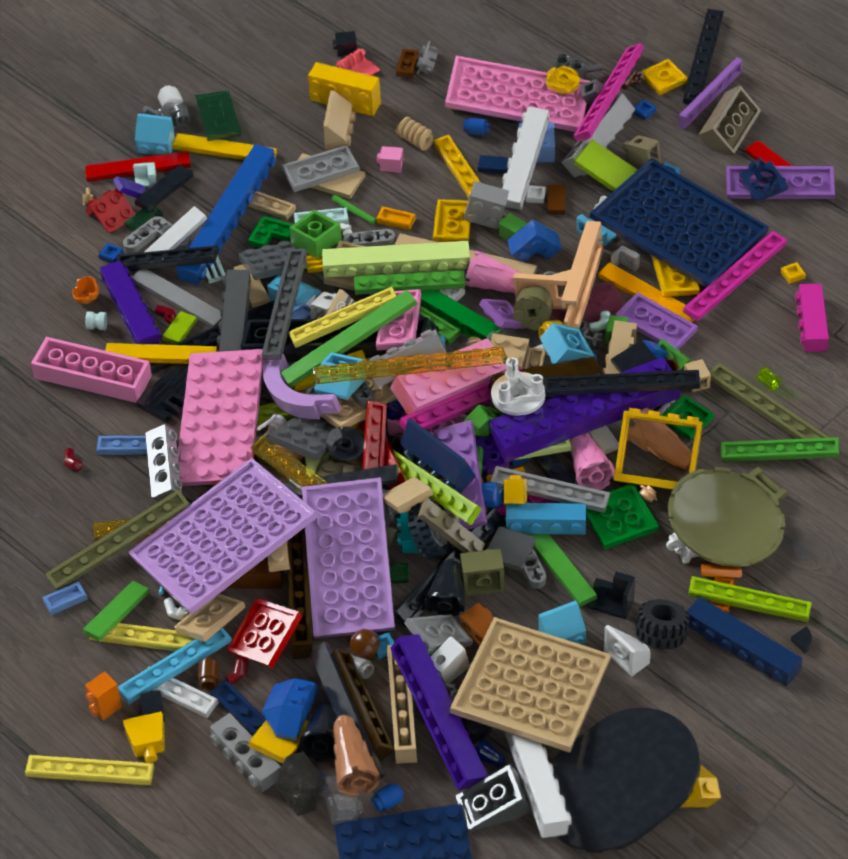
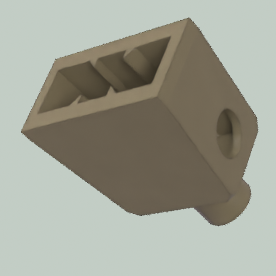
M638 135L631 141L627 140L624 142L622 149L628 152L629 163L635 168L640 169L651 158L661 163L658 140Z

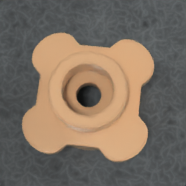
M648 485L647 487L640 486L642 490L639 494L649 503L653 500H658L655 495L657 492Z

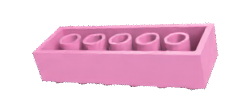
M50 337L44 339L31 362L35 379L134 403L140 399L152 377L150 362L147 360Z
M487 338L398 375L390 388L409 415L490 381L493 374L504 373L507 367Z

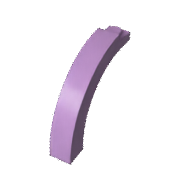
M284 354L281 360H264V382L273 400L282 410L293 416L305 419H320L321 414L340 412L341 406L335 394H303L292 390L286 385V380L281 374L283 370L289 367Z

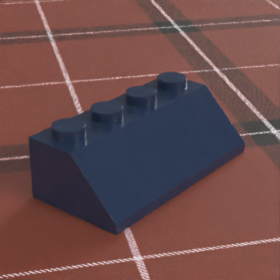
M411 418L407 421L400 443L405 450L403 452L404 455L410 460L413 458L417 460V464L422 469H429L431 475L439 480L442 479L446 485L461 494L476 477L466 460Z

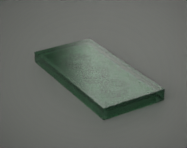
M229 90L195 95L207 141L241 136V129Z

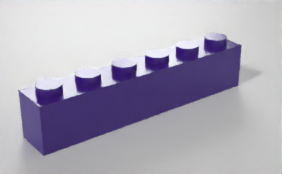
M121 261L100 267L102 281L134 343L160 345V330L154 326L153 316L148 315L147 305L145 302L142 303L140 291L135 290V282L133 278H129L130 275L127 267H123Z

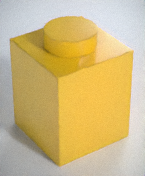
M510 475V478L504 479V503H527V479H522V475Z

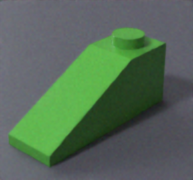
M478 405L463 421L471 420L474 425L475 435L486 437L489 436V420L506 415V413L498 409Z

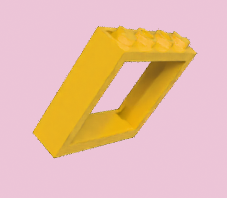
M629 408V411H624L614 481L673 490L678 482L622 474L630 418L696 428L689 473L696 471L703 422H700L699 418L687 416L686 420L679 419L680 415L668 413V417L660 416V412L648 411V414L640 413L641 409Z

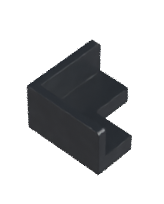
M616 571L613 582L596 578L593 590L597 594V599L590 602L588 607L627 619L634 602L635 577Z

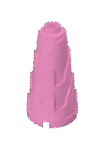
M476 250L474 254L478 257H472L466 274V278L470 279V282L465 281V285L515 294L513 276L514 273L521 272Z
M589 432L569 439L577 483L580 486L602 490L611 484L609 481L611 477L614 480L615 469L602 449L592 439Z

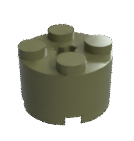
M540 286L522 289L514 306V319L520 321L521 325L533 331L539 330L543 322L550 319L553 309L551 294Z

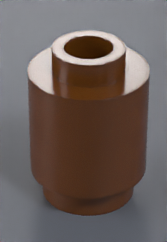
M206 658L198 664V683L200 688L204 690L214 689L218 684L219 663L212 658Z

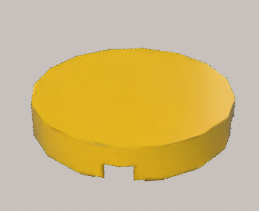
M560 66L556 69L554 67L547 73L546 84L555 93L570 94L579 88L580 78L578 73L569 67Z

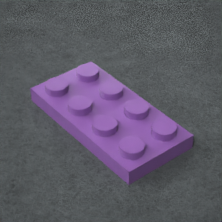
M638 292L615 314V316L628 317V322L637 323V332L659 343L660 339H665L678 350L698 329L697 325Z

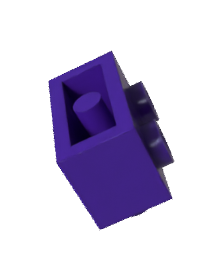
M490 436L476 439V447L481 446L483 449L482 473H485L486 476L492 475L496 466L510 469V461L504 462Z

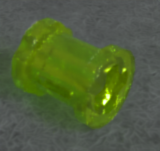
M767 366L763 367L756 376V379L766 384L770 391L777 389L782 380L780 376L774 375Z

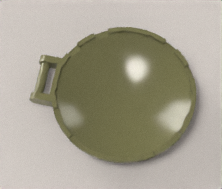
M715 467L712 470H704L703 468L687 474L675 485L668 502V516L670 524L680 541L701 558L715 564L730 567L754 565L770 557L777 550L783 539L785 517L779 508V502L784 499L788 491L776 485L762 473L763 470L759 467L749 474L744 472L739 474L732 472L731 468Z

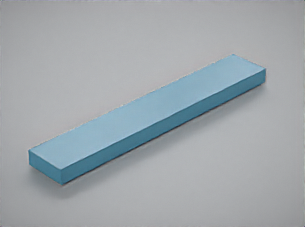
M221 628L206 642L197 639L193 640L119 685L120 695L128 704H131L140 698L141 693L154 690L229 644L231 637Z

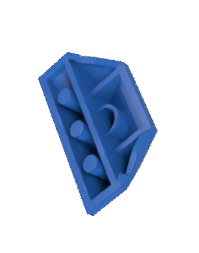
M291 679L274 685L262 710V714L273 729L276 737L297 741L318 695L320 685L300 679Z

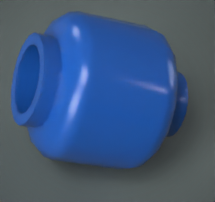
M495 482L483 483L481 489L485 508L501 507L504 503V487L502 484Z

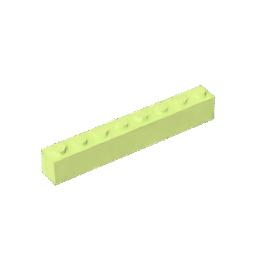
M468 241L322 249L324 278L468 270L470 265Z

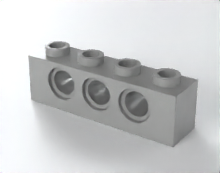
M164 424L145 433L151 495L157 502L178 489L182 493L181 469L178 463L179 451L176 444L177 435L174 430Z
M230 713L210 726L211 742L216 747L219 746L222 749L224 756L235 763L237 770L241 774L245 773L254 788L258 787L261 792H264L282 779L281 766L274 759L248 747L252 736Z

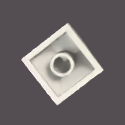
M609 625L605 627L604 651L611 654V658L631 677L650 664L651 651L646 644H642L638 639Z

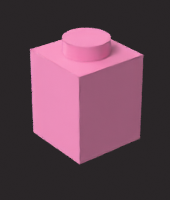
M382 146L381 153L377 154V164H380V171L401 173L403 148Z

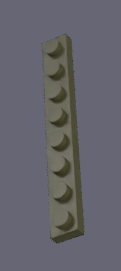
M718 363L709 371L713 383L795 439L830 438L721 363Z
M178 489L45 573L46 578L56 591L62 589L171 520L190 505Z

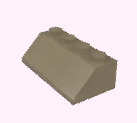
M739 85L725 92L698 136L709 148L734 155L761 112V109Z

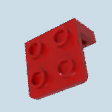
M117 188L112 191H106L99 199L94 198L91 200L85 210L89 217L95 214L108 233L114 232L137 216L129 202Z

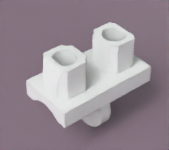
M675 532L669 536V541L666 543L667 549L675 551L676 554L679 553L683 564H689L691 558L699 557L680 541Z

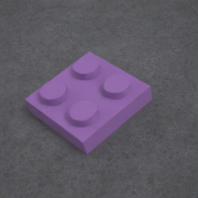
M482 299L479 305L484 309V313L490 316L498 327L526 328L521 325L520 321L514 319V307L507 300Z

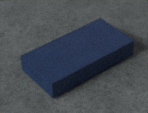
M480 155L478 172L507 173L509 158Z

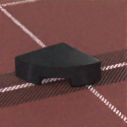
M807 626L791 636V642L804 654L808 652L812 642V635Z

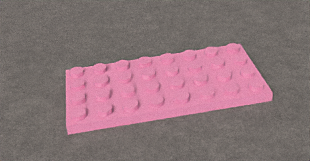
M456 56L445 107L522 122L523 113L527 112L528 106L549 110V123L554 122V128L576 132L584 119L586 102L581 97L582 85L590 81L580 79L579 88L575 92L559 94L550 90L547 86L546 72Z
M263 349L190 354L178 447V463L181 469L180 481L182 486L215 485V483L225 479L248 460L254 459L264 362L262 358Z

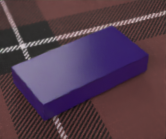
M118 176L113 180L118 191L138 198L146 192V189L141 184Z

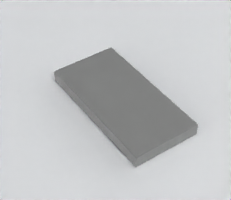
M345 145L282 165V170L293 191L297 192L360 172V167L348 146Z

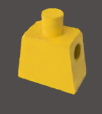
M162 712L123 720L125 733L135 757L144 756L145 762H155L157 760V753L165 750V725Z

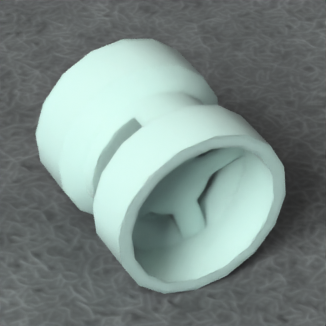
M87 312L85 318L86 329L93 330L98 328L99 330H106L107 313L99 312L95 314L94 312Z

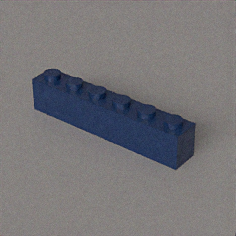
M699 597L688 609L690 617L689 629L697 631L707 640L713 641L725 651L735 654L740 660L748 662L758 671L771 676L775 681L788 686L801 671L802 657L705 599Z

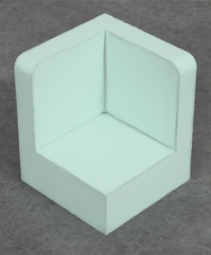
M154 162L133 165L135 183L143 185L144 188H151L157 183Z

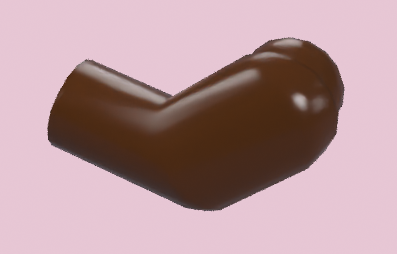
M641 71L631 72L621 88L627 89L630 84L641 82L644 78Z

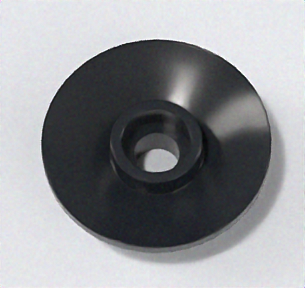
M344 426L341 429L337 427L328 434L326 448L338 460L353 461L362 455L364 439L353 428Z

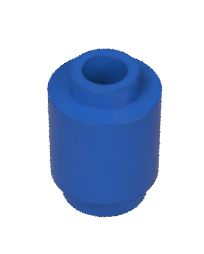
M470 117L464 120L463 131L467 132V134L485 136L486 133H489L490 123H488L487 119Z
M390 783L375 792L374 796L371 797V801L378 812L387 811L403 801L402 796L404 793L398 784Z

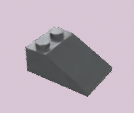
M510 765L456 795L458 804L461 803L464 821L469 832L515 820L532 810L521 777Z

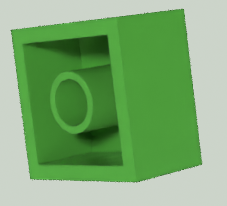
M313 210L289 227L293 246L299 249L306 248L307 253L315 258H319L322 255V249H331L339 241H342L340 223L316 210Z

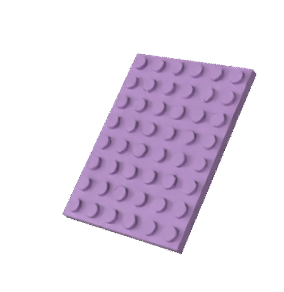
M251 458L128 553L140 567L192 615L314 521L318 515L315 510Z

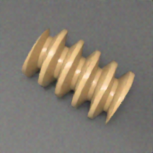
M408 116L396 128V135H399V137L404 138L423 151L427 150L433 143L431 129H427L426 126H422L418 122L416 123L415 120H411Z

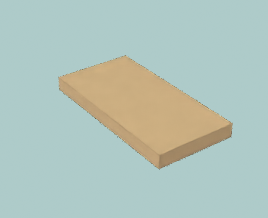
M302 153L298 160L309 157L310 155ZM360 171L311 188L351 199L365 178V172Z

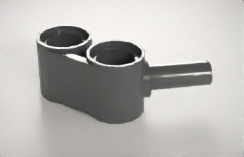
M567 54L555 56V69L560 66L569 67L578 73L580 79H584L586 73L602 71V64L585 66L581 60H572L570 62V57Z
M183 104L174 106L172 111L166 107L159 108L156 111L147 105L143 108V112L149 115L172 117L173 128L187 126L191 121L188 109Z

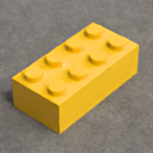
M318 62L314 64L308 74L310 101L328 105L330 91L334 90L352 104L353 111L369 116H374L381 104L380 81L378 77Z

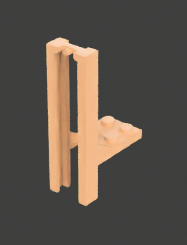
M586 221L571 270L553 275L514 273L513 282L516 300L522 289L540 286L551 294L553 309H567L564 326L579 329L604 251L603 242L597 241L602 240V235H599L602 231L601 222ZM557 285L566 286L562 297H558Z

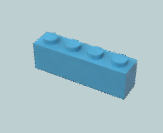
M507 503L506 529L522 534L586 535V504Z

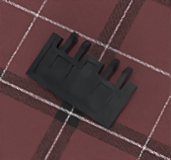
M175 363L136 401L137 407L165 423L171 419L170 413L179 416L182 411L175 404L180 407L184 406L189 364Z

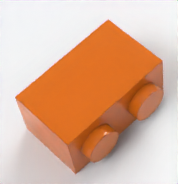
M105 671L85 684L87 693L85 697L89 702L88 709L93 716H98L104 721L122 708L118 685Z

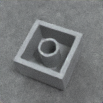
M474 181L463 220L498 229V224L506 207L509 190Z

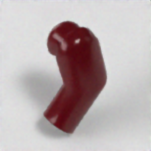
M161 305L156 306L155 313L164 315L166 322L172 324L177 317L174 309Z
M66 448L64 454L65 467L70 470L80 471L83 463L74 457V449Z
M237 658L234 662V672L225 676L231 685L246 677L248 662L245 658Z

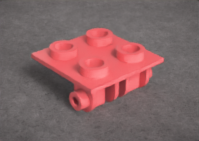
M357 49L353 54L350 53L349 56L337 61L335 65L338 68L370 76L380 71L377 66L364 57L366 54L364 49Z

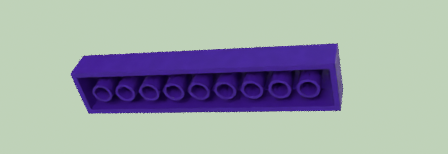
M662 357L621 373L672 370ZM680 390L558 395L544 400L542 406L530 414L520 416L506 414L489 420V436L506 463L623 419L624 411H629V408L641 409L642 411L645 408L652 409L679 399Z

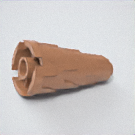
M645 408L640 413L648 414V411L652 410ZM638 419L632 420L635 423L633 426L629 425L627 441L684 471L690 469L692 452L678 438L679 436L665 425L666 423Z
M341 715L334 722L337 787L346 796H359L358 791L362 790L367 794L379 785V772L373 757H370L365 740L363 741L359 729L355 726L353 718L348 715Z

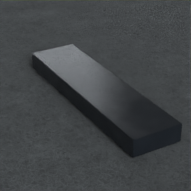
M181 165L177 166L135 199V205L149 212L191 179L193 171Z

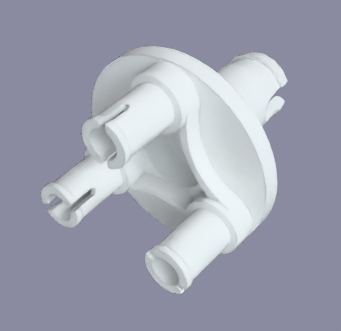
M511 357V364L510 358L506 360L507 370L505 375L497 379L492 386V402L497 409L506 414L516 416L527 415L539 409L544 403L545 387L543 377L540 374L532 375L520 372L518 370V360Z

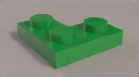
M263 216L249 237L248 245L261 248L268 245L272 238L289 242L291 239L289 227L294 224Z

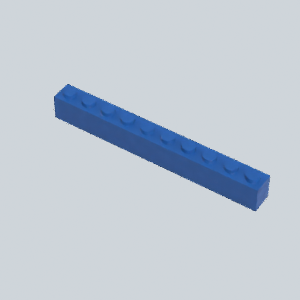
M254 144L189 248L217 245L219 249L218 254L222 251L225 241L229 240L230 233L237 227L238 221L245 214L247 206L252 203L255 192L260 190L261 184L264 179H267L270 169L275 166L276 157L274 149ZM214 263L177 266L179 280L199 285L200 281L206 276V268L209 269Z

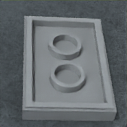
M452 614L407 618L404 623L413 635H420L427 651H437L450 636L464 648L471 647L474 642Z

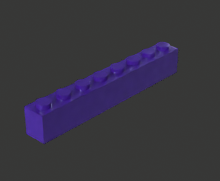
M420 635L398 637L390 648L457 790L468 789L488 776L477 755L468 732L462 724L460 716L450 713L451 697L447 693Z

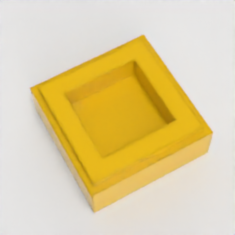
M797 262L781 268V274L789 284L806 278L805 272Z

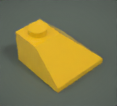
M700 766V774L693 788L694 790L681 807H710L721 799L717 778L705 767Z

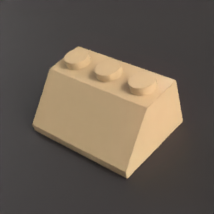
M334 90L330 91L323 125L325 151L351 145L350 134H353L352 122H355L356 117L352 104Z

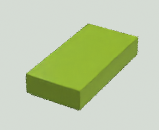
M180 311L163 334V340L172 344L183 341L197 322V317Z

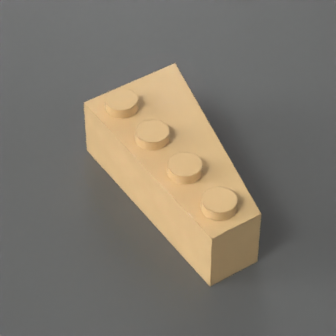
M614 321L612 337L608 345L609 354H606V368H603V374L619 373L612 364L611 359L636 343L637 323Z

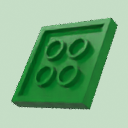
M634 484L610 491V498L605 513L586 509V519L604 550L659 531V525Z

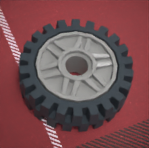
M418 503L411 507L407 516L408 526L411 528L410 534L414 537L413 542L416 543V548L420 549V554L424 555V558L428 560L448 554L451 550V543L418 517L422 503Z

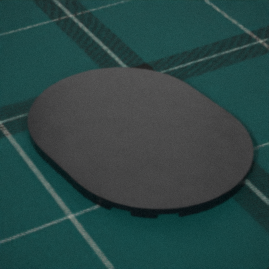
M631 708L613 713L596 723L575 740L570 752L560 751L550 763L553 767V777L559 783V794L563 795L565 800V810L570 813L571 825H568L567 834L556 837L564 844L572 848L586 850V852L602 853L603 851L613 849L619 850L641 839L677 811L692 794L701 766L697 743L687 726L675 716L661 710Z

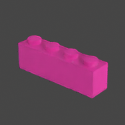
M799 284V292H795V302L799 303L797 305V317L801 318L798 321V328L802 330V333H800V344H804V352H827L829 338L822 284Z

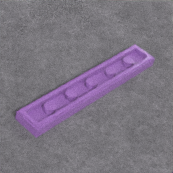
M737 57L679 114V128L684 130L741 73L742 59Z

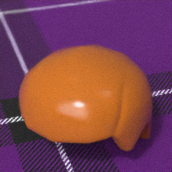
M91 276L78 279L76 289H72L75 302L80 304H91L99 296L98 283Z

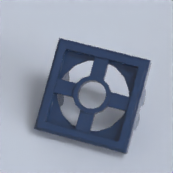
M759 158L756 164L753 160L749 164L748 170L739 173V178L756 203L788 190L787 184L772 161L764 163ZM760 172H769L773 174V176L768 178L762 176ZM752 175H755L757 181L756 183L751 184L750 178L752 177ZM766 180L768 183L765 186H761L758 182Z

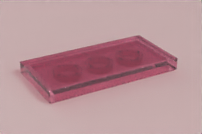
M612 281L592 287L582 319L585 323L601 318L600 313L602 311H609L610 315L616 314L625 305ZM552 309L551 319L560 320L564 324L567 309Z

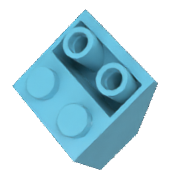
M331 352L321 362L314 388L315 392L324 395L335 394L337 398L348 400L367 379L364 360Z

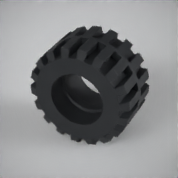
M666 599L648 600V602H644L639 607L635 634L640 641L650 645L652 648L669 650L673 649V647H680L686 640L690 618L688 611L674 601L671 602Z

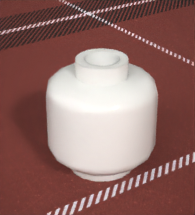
M165 86L158 94L161 106L170 109V111H172L174 106L183 102L176 87Z

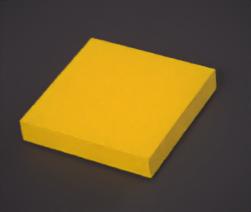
M669 59L641 71L644 75L643 79L659 95L688 82V77Z

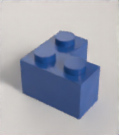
M533 219L508 240L511 256L524 263L536 252L550 259L562 249L558 233Z

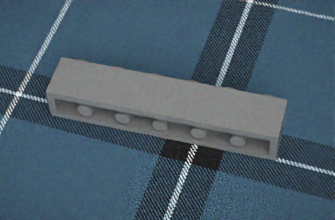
M623 93L615 97V100L609 106V110L606 111L604 118L599 123V127L593 133V137L588 140L578 141L563 159L562 164L574 178L587 174L575 166L574 162L591 140H595L607 149L606 146L616 138V133L624 128L623 124L631 119V114L635 108Z

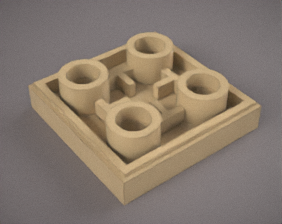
M413 477L384 493L383 501L397 512L405 513L412 506L427 500L428 497L433 495V491L425 483Z

